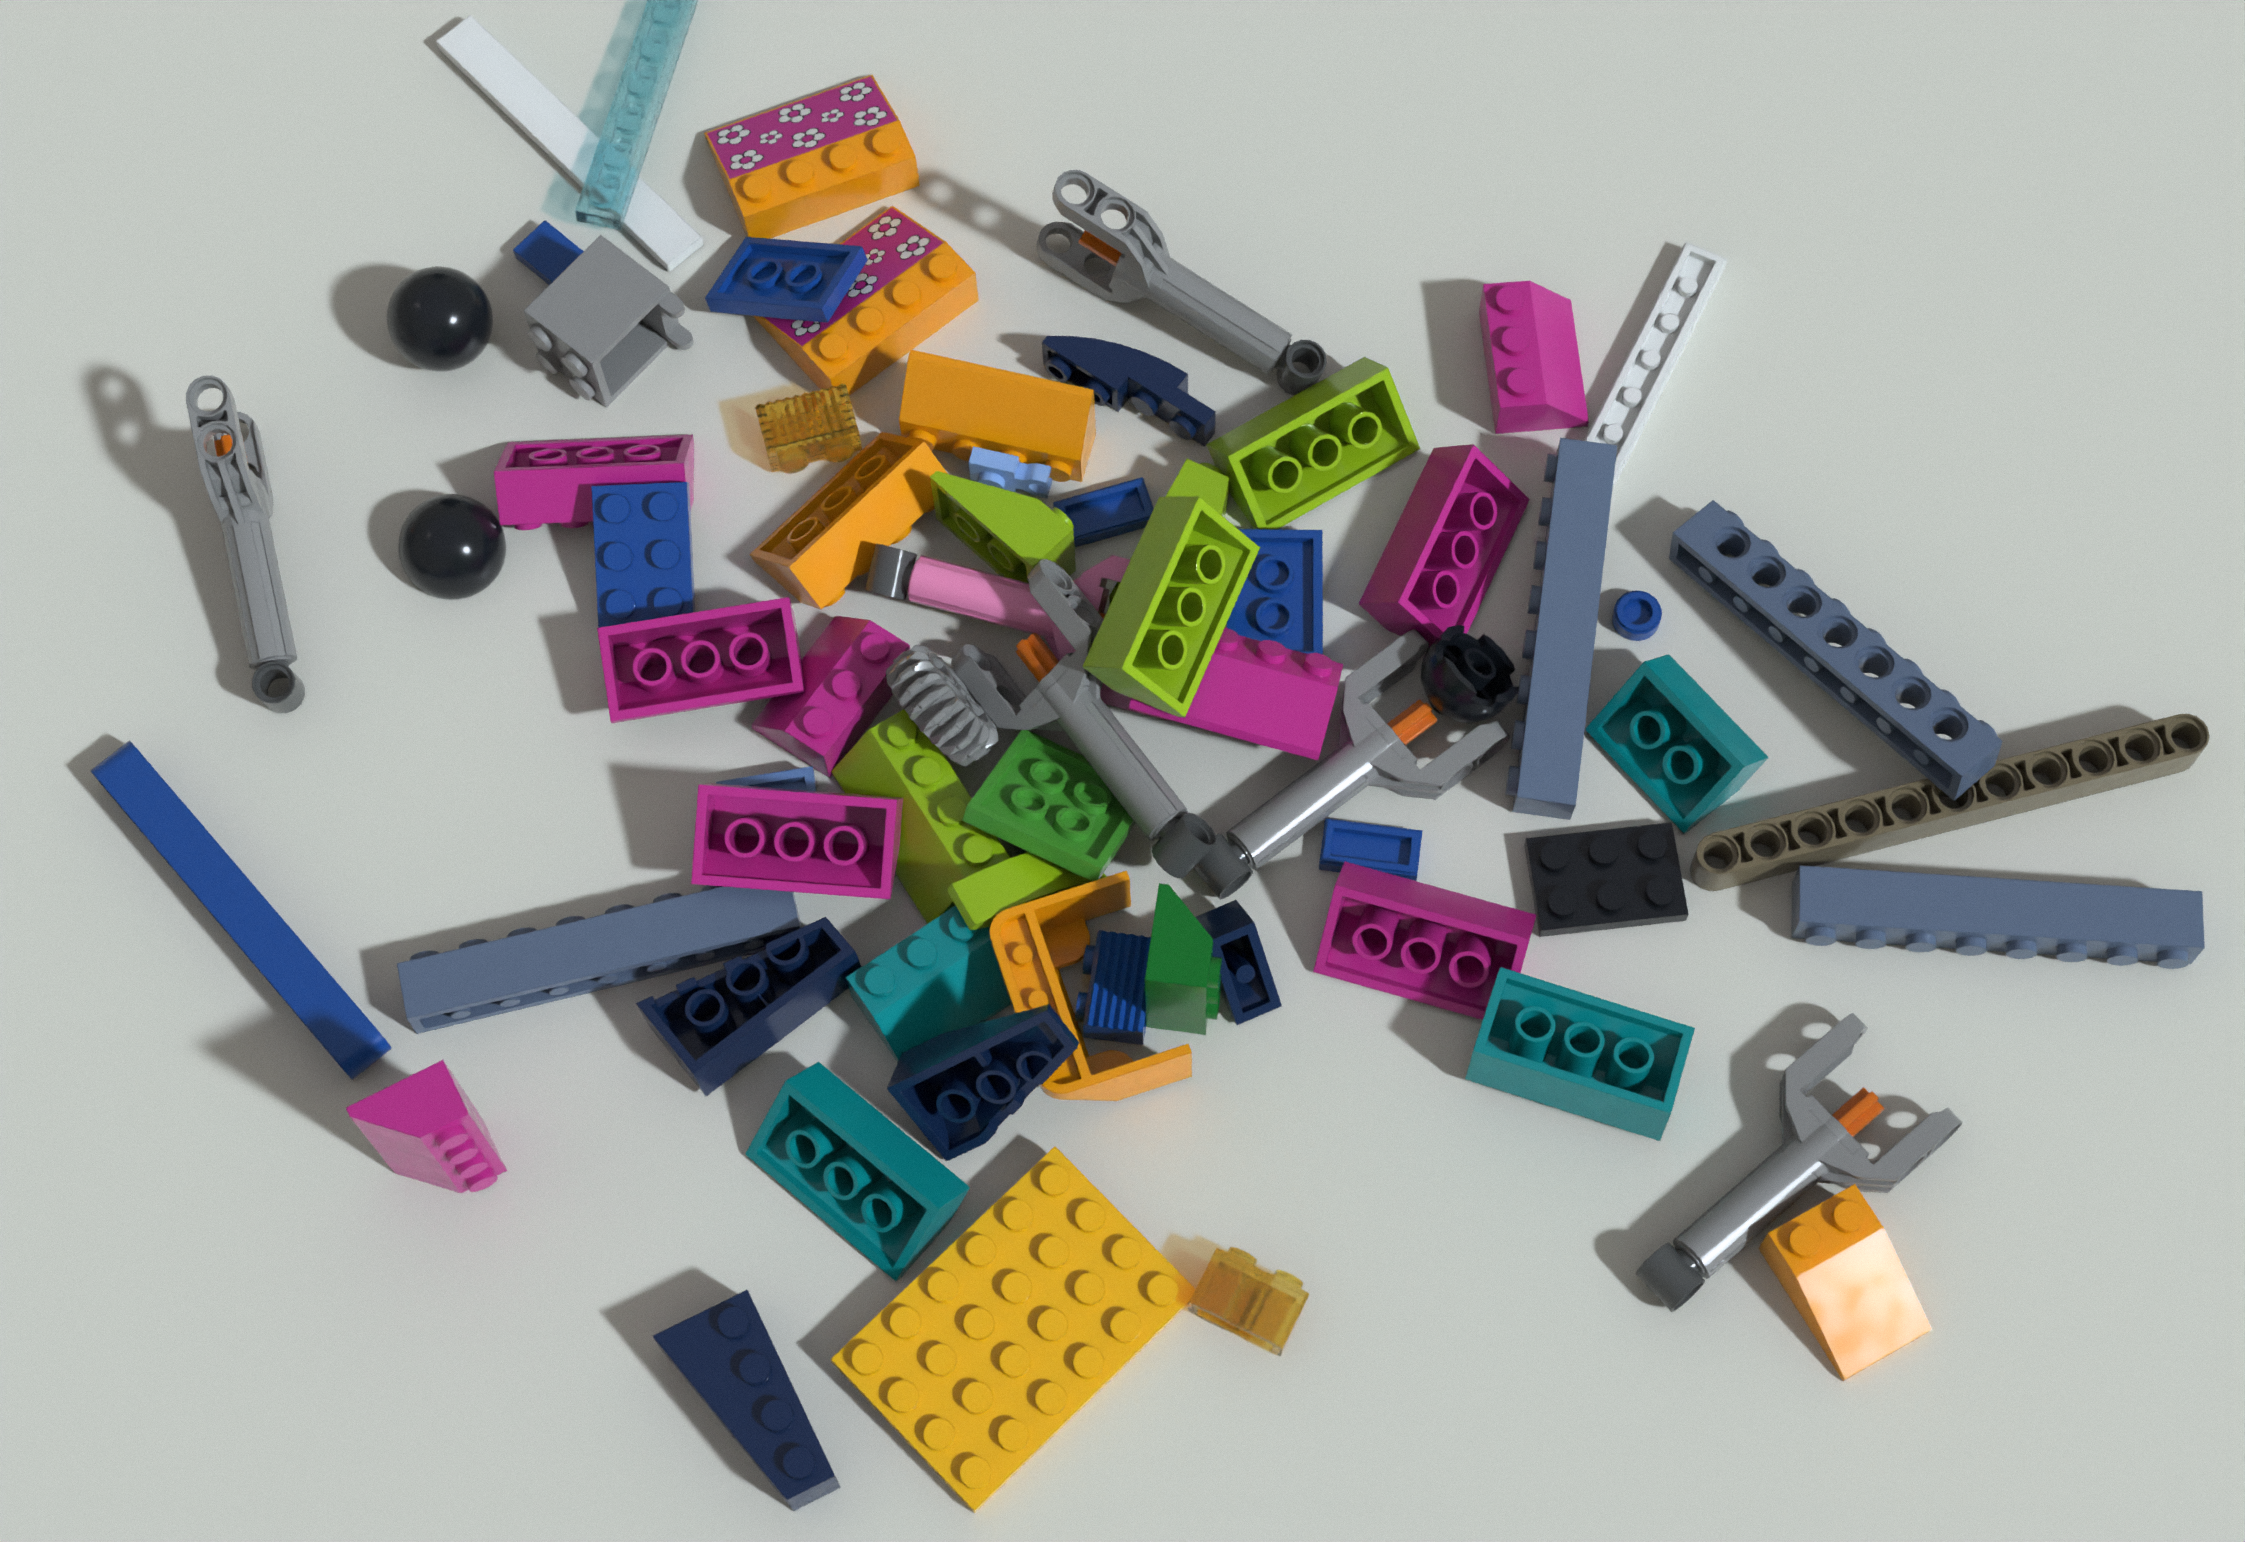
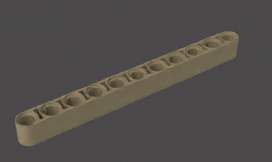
M2178 714L1997 760L1991 770L1956 799L1960 807L1957 809L1948 808L1942 804L1939 797L1948 795L1927 778L1711 833L1698 843L1690 865V874L1695 884L1700 888L1708 891H1719L1798 870L1800 865L1817 866L2180 773L2190 769L2205 749L2210 737L2209 730L2204 721L2197 716ZM2172 737L2184 740L2190 749L2180 748L2174 743ZM2126 749L2136 750L2141 754L2144 761L2132 759L2127 754ZM2079 761L2092 763L2098 770V773L2086 771L2082 768ZM2033 773L2045 774L2051 780L2052 785L2038 782L2034 778ZM1994 784L2003 789L2006 796L1998 797L1988 791L1986 785ZM1902 808L1907 810L1912 815L1913 820L1905 821L1895 816L1892 809ZM1845 821H1859L1865 826L1867 831L1863 833L1854 832L1848 828ZM1806 831L1813 833L1818 837L1820 843L1817 845L1807 844L1801 840L1798 833ZM1757 843L1764 844L1772 850L1773 855L1770 857L1760 856L1753 851L1751 845ZM1709 855L1718 856L1724 860L1727 867L1723 869L1712 868L1705 862L1704 857Z

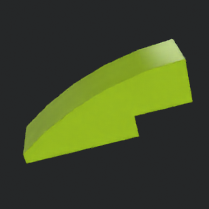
M1026 852L952 883L946 890L969 930L990 927L994 917L1005 909L1092 881L1075 875L1071 871L1039 856Z

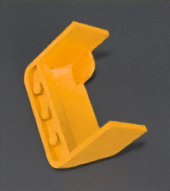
M1127 870L1005 909L994 917L990 925L991 945L1014 1013L1050 1004L1079 1041L1077 1049L1042 1085H1039L1045 1094L1054 1099L1118 1101L1192 1077V1052L1189 1044L1133 1061L1127 1054L1117 1050H1108L1089 1056L1078 1022L1075 1021V1013L1059 969L1076 964L1084 958L1086 945H1090V934L1085 921L1131 907L1130 878Z

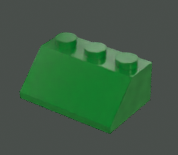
M1159 883L1145 975L1146 1027L1206 1035L1208 1019L1217 1020L1222 958L1213 957V938L1171 886Z

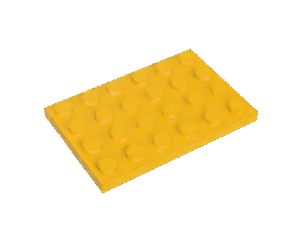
M1054 1146L831 1358V1363L975 1513L1198 1295V1291Z

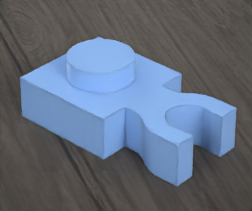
M973 446L968 462L970 479L972 481L1017 493V489H1020L1032 495L1048 499L1052 485V478H1049L1051 466L1038 463L1019 462V456Z

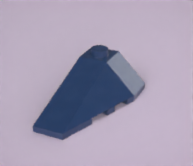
M1050 1004L942 1033L903 1052L887 1086V1090L947 1162L987 1143L996 1133L998 1126L1010 1114L1013 1115L1023 1105L1024 1099L1038 1085H1042L1077 1049L1079 1041Z

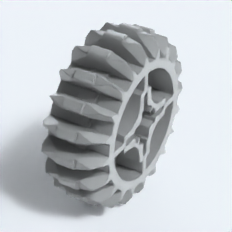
M918 644L910 650L902 652L893 660L894 663L886 669L887 684L890 686L892 694L898 699L899 705L905 709L909 718L916 723L920 731L930 739L932 744H935L951 761L965 767L972 764L975 760L978 761L991 751V747L999 741L996 725L954 670L941 657H938L933 650L928 649L926 646Z

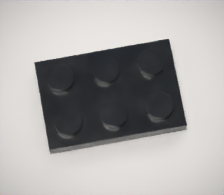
M1672 822L1526 838L1524 847L1539 937L1687 920L1689 913Z

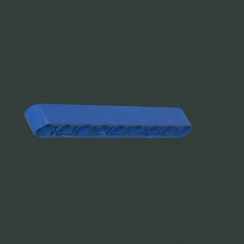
M130 740L90 770L352 1081L392 1049L371 1021Z

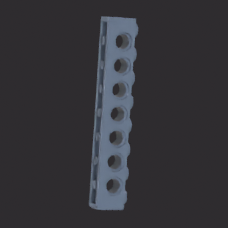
M1712 500L1673 532L1669 559L1951 799L1955 801L1995 766L2003 741L1988 723L1973 717L1960 706V703L1952 693L1945 689H1940L1925 677L1916 663L1910 659H1904L1886 644L1880 633L1874 629L1866 628L1850 614L1848 608L1840 600L1830 598L1818 588L1809 574L1802 569L1794 568L1779 555L1773 544L1767 540H1761L1746 528L1737 514L1729 510L1726 511ZM1723 554H1729V555H1733V556H1735V557H1727V556H1724ZM1759 583L1767 584V585H1769V587L1760 586V585H1758V584H1759ZM1792 613H1801V614H1803V615H1805V616H1804V617H1800V616H1796V615H1794V614H1792ZM1828 643H1837L1842 647L1831 646ZM1864 673H1872L1878 677H1869ZM1900 703H1907L1915 708H1906L1900 705ZM1936 734H1944L1951 737L1952 739H1943L1937 736Z

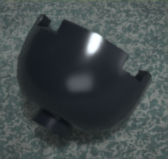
M1456 625L1448 627L1436 639L1423 657L1420 679L1425 694L1432 708L1450 719L1469 724L1491 719L1501 712L1519 692V687L1513 686L1510 675L1515 671V667L1504 650L1490 637L1483 634L1477 640L1464 633L1465 626Z

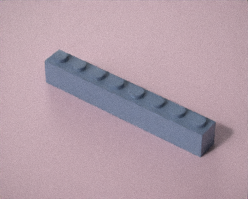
M1560 438L1556 454H1547L1544 482L1552 483L1550 498L1542 497L1538 525L1547 526L1545 542H1536L1533 569L1541 570L1540 586L1531 585L1527 611L1528 614L1536 615L1534 631L1526 630L1522 658L1531 659L1529 676L1520 675L1519 692L1517 693L1516 701L1518 704H1525L1523 721L1515 720L1511 740V749L1519 750L1518 767L1509 766L1505 795L1514 796L1512 812L1570 820L1576 806L1617 445Z
M1802 865L1799 866L1792 881L1791 938L1805 939L1806 943L1815 946H1827L1834 944L1836 941L1855 942L1857 947L1863 949H1878L1886 944L1905 945L1906 949L1912 952H1930L1936 948L1956 949L1958 954L1967 956L1981 955L1986 953V951L2006 952L2008 957L2015 959H2028L2035 957L2037 954L2056 955V958L2063 962H2080L2086 960L2087 957L2105 958L2109 964L2120 966L2132 965L2138 961L2157 962L2159 967L2167 969H2178L2192 964L2205 948L2202 891Z
M706 885L702 888L701 892L684 896L679 893H668L658 896L653 900V903L637 907L628 904L617 905L607 909L604 915L587 919L582 916L566 917L559 920L556 926L540 930L530 927L516 929L510 932L506 938L488 942L485 939L469 940L460 944L459 949L443 953L437 951L419 952L412 955L409 961L397 963L406 1019L416 1034L714 964L734 959L740 955L743 957L756 954L765 950L767 943L800 929L802 926L794 892Z

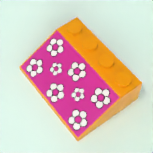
M873 75L704 133L746 237L771 239L920 186L916 156L899 118Z
M894 206L888 208L840 243L841 245L862 246L868 261L828 323L753 316L835 406L979 301L976 273L946 241Z

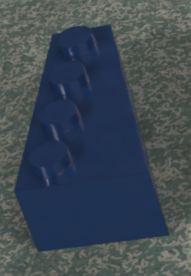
M824 917L767 943L765 950L745 959H742L740 955L723 963L724 968L699 980L692 977L677 984V990L657 999H654L653 996L637 1002L636 1005L651 1030L702 1093L708 1096L848 989L846 977L862 966L855 950L832 923Z
M748 1290L652 1336L666 1357L678 1369L689 1385L710 1408L729 1434L746 1452L793 1511L841 1488Z

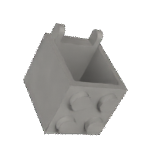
M602 235L523 310L530 327L528 335L536 344L538 350L536 354L538 361L549 372L557 374L560 371L569 378L571 386L581 397L586 400H590L593 397L606 408L671 343L680 350H687L693 345L691 332L680 325L678 318L685 312L683 301L670 291L668 285Z

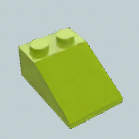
M936 471L930 476L936 520L1000 576L1029 583L1027 578L1029 572L1042 559L1056 563L1069 576L1076 571L1074 526L1069 517L1060 509L1054 507L1051 510L1037 498Z

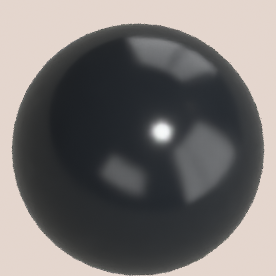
M428 267L412 273L397 286L388 304L387 326L395 347L408 361L426 370L438 372L452 371L468 365L483 352L492 333L493 313L486 293L469 275L449 267Z
M445 494L424 501L409 514L400 532L398 551L402 567L414 585L433 597L454 600L473 596L487 588L496 579L505 561L506 540L499 520L488 507L468 496Z

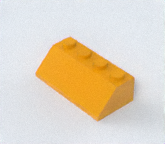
M910 350L899 416L901 436L924 441L931 451L935 449L953 453L957 458L964 461H969L973 446L1019 456V462L1038 463L1051 466L1049 478H1052L1054 481L1066 482L1074 480L1082 482L1096 436L1094 390Z
M881 432L749 555L755 563L798 601L822 610L824 607L831 606L839 601L845 593V587L857 576L869 572L876 543L890 546L902 541L909 535L912 530L911 525L924 513L935 509L930 476L936 471L947 472L924 441Z

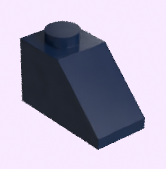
M1237 900L1196 916V919L1213 938V957L1222 958L1220 972L1221 996L1235 1024L1239 1025L1281 1007L1282 1004L1255 923Z

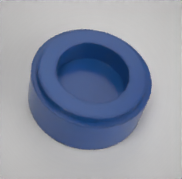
M1630 591L1623 594L1617 600L1612 614V623L1615 630L1622 637L1632 641L1646 640L1657 631L1662 617V609L1657 599L1651 594L1644 591Z

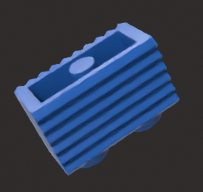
M1099 930L1097 932L1096 945H1086L1082 974L1091 975L1088 993L1080 991L1078 993L1075 1011V1021L1083 1022L1085 1038L1137 1045L1144 1044L1146 1032L1145 975L1151 937Z

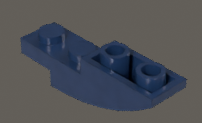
M1047 336L1043 340V365L1049 374L1061 382L1068 380L1076 386L1093 389L1095 404L1099 406L1106 404L1119 412L1128 399H1130L1134 407L1144 415L1157 416L1168 423L1171 430L1182 439H1193L1204 447L1215 434L1216 411L1188 394V373L1146 352L1095 338Z

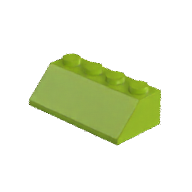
M1366 357L1357 360L1206 444L1215 466L1225 476L1229 477V494L1254 529H1279L1420 449L1389 368Z
M1199 496L1159 497L1082 667L1115 692L1174 716L1185 718L1260 547Z
M905 709L870 728L831 771L843 793L903 798L900 847L895 875L927 924L956 906L946 890L952 883L1010 858L996 836L985 833L981 829L962 821L966 807L972 799L940 749L935 744H932L930 739L920 731L916 723L909 718Z

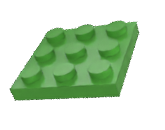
M1029 730L1020 731L967 805L962 820L981 829L985 833L1003 839L1026 850L1030 854L1048 860L1090 881L1101 878L1136 824L1083 755Z

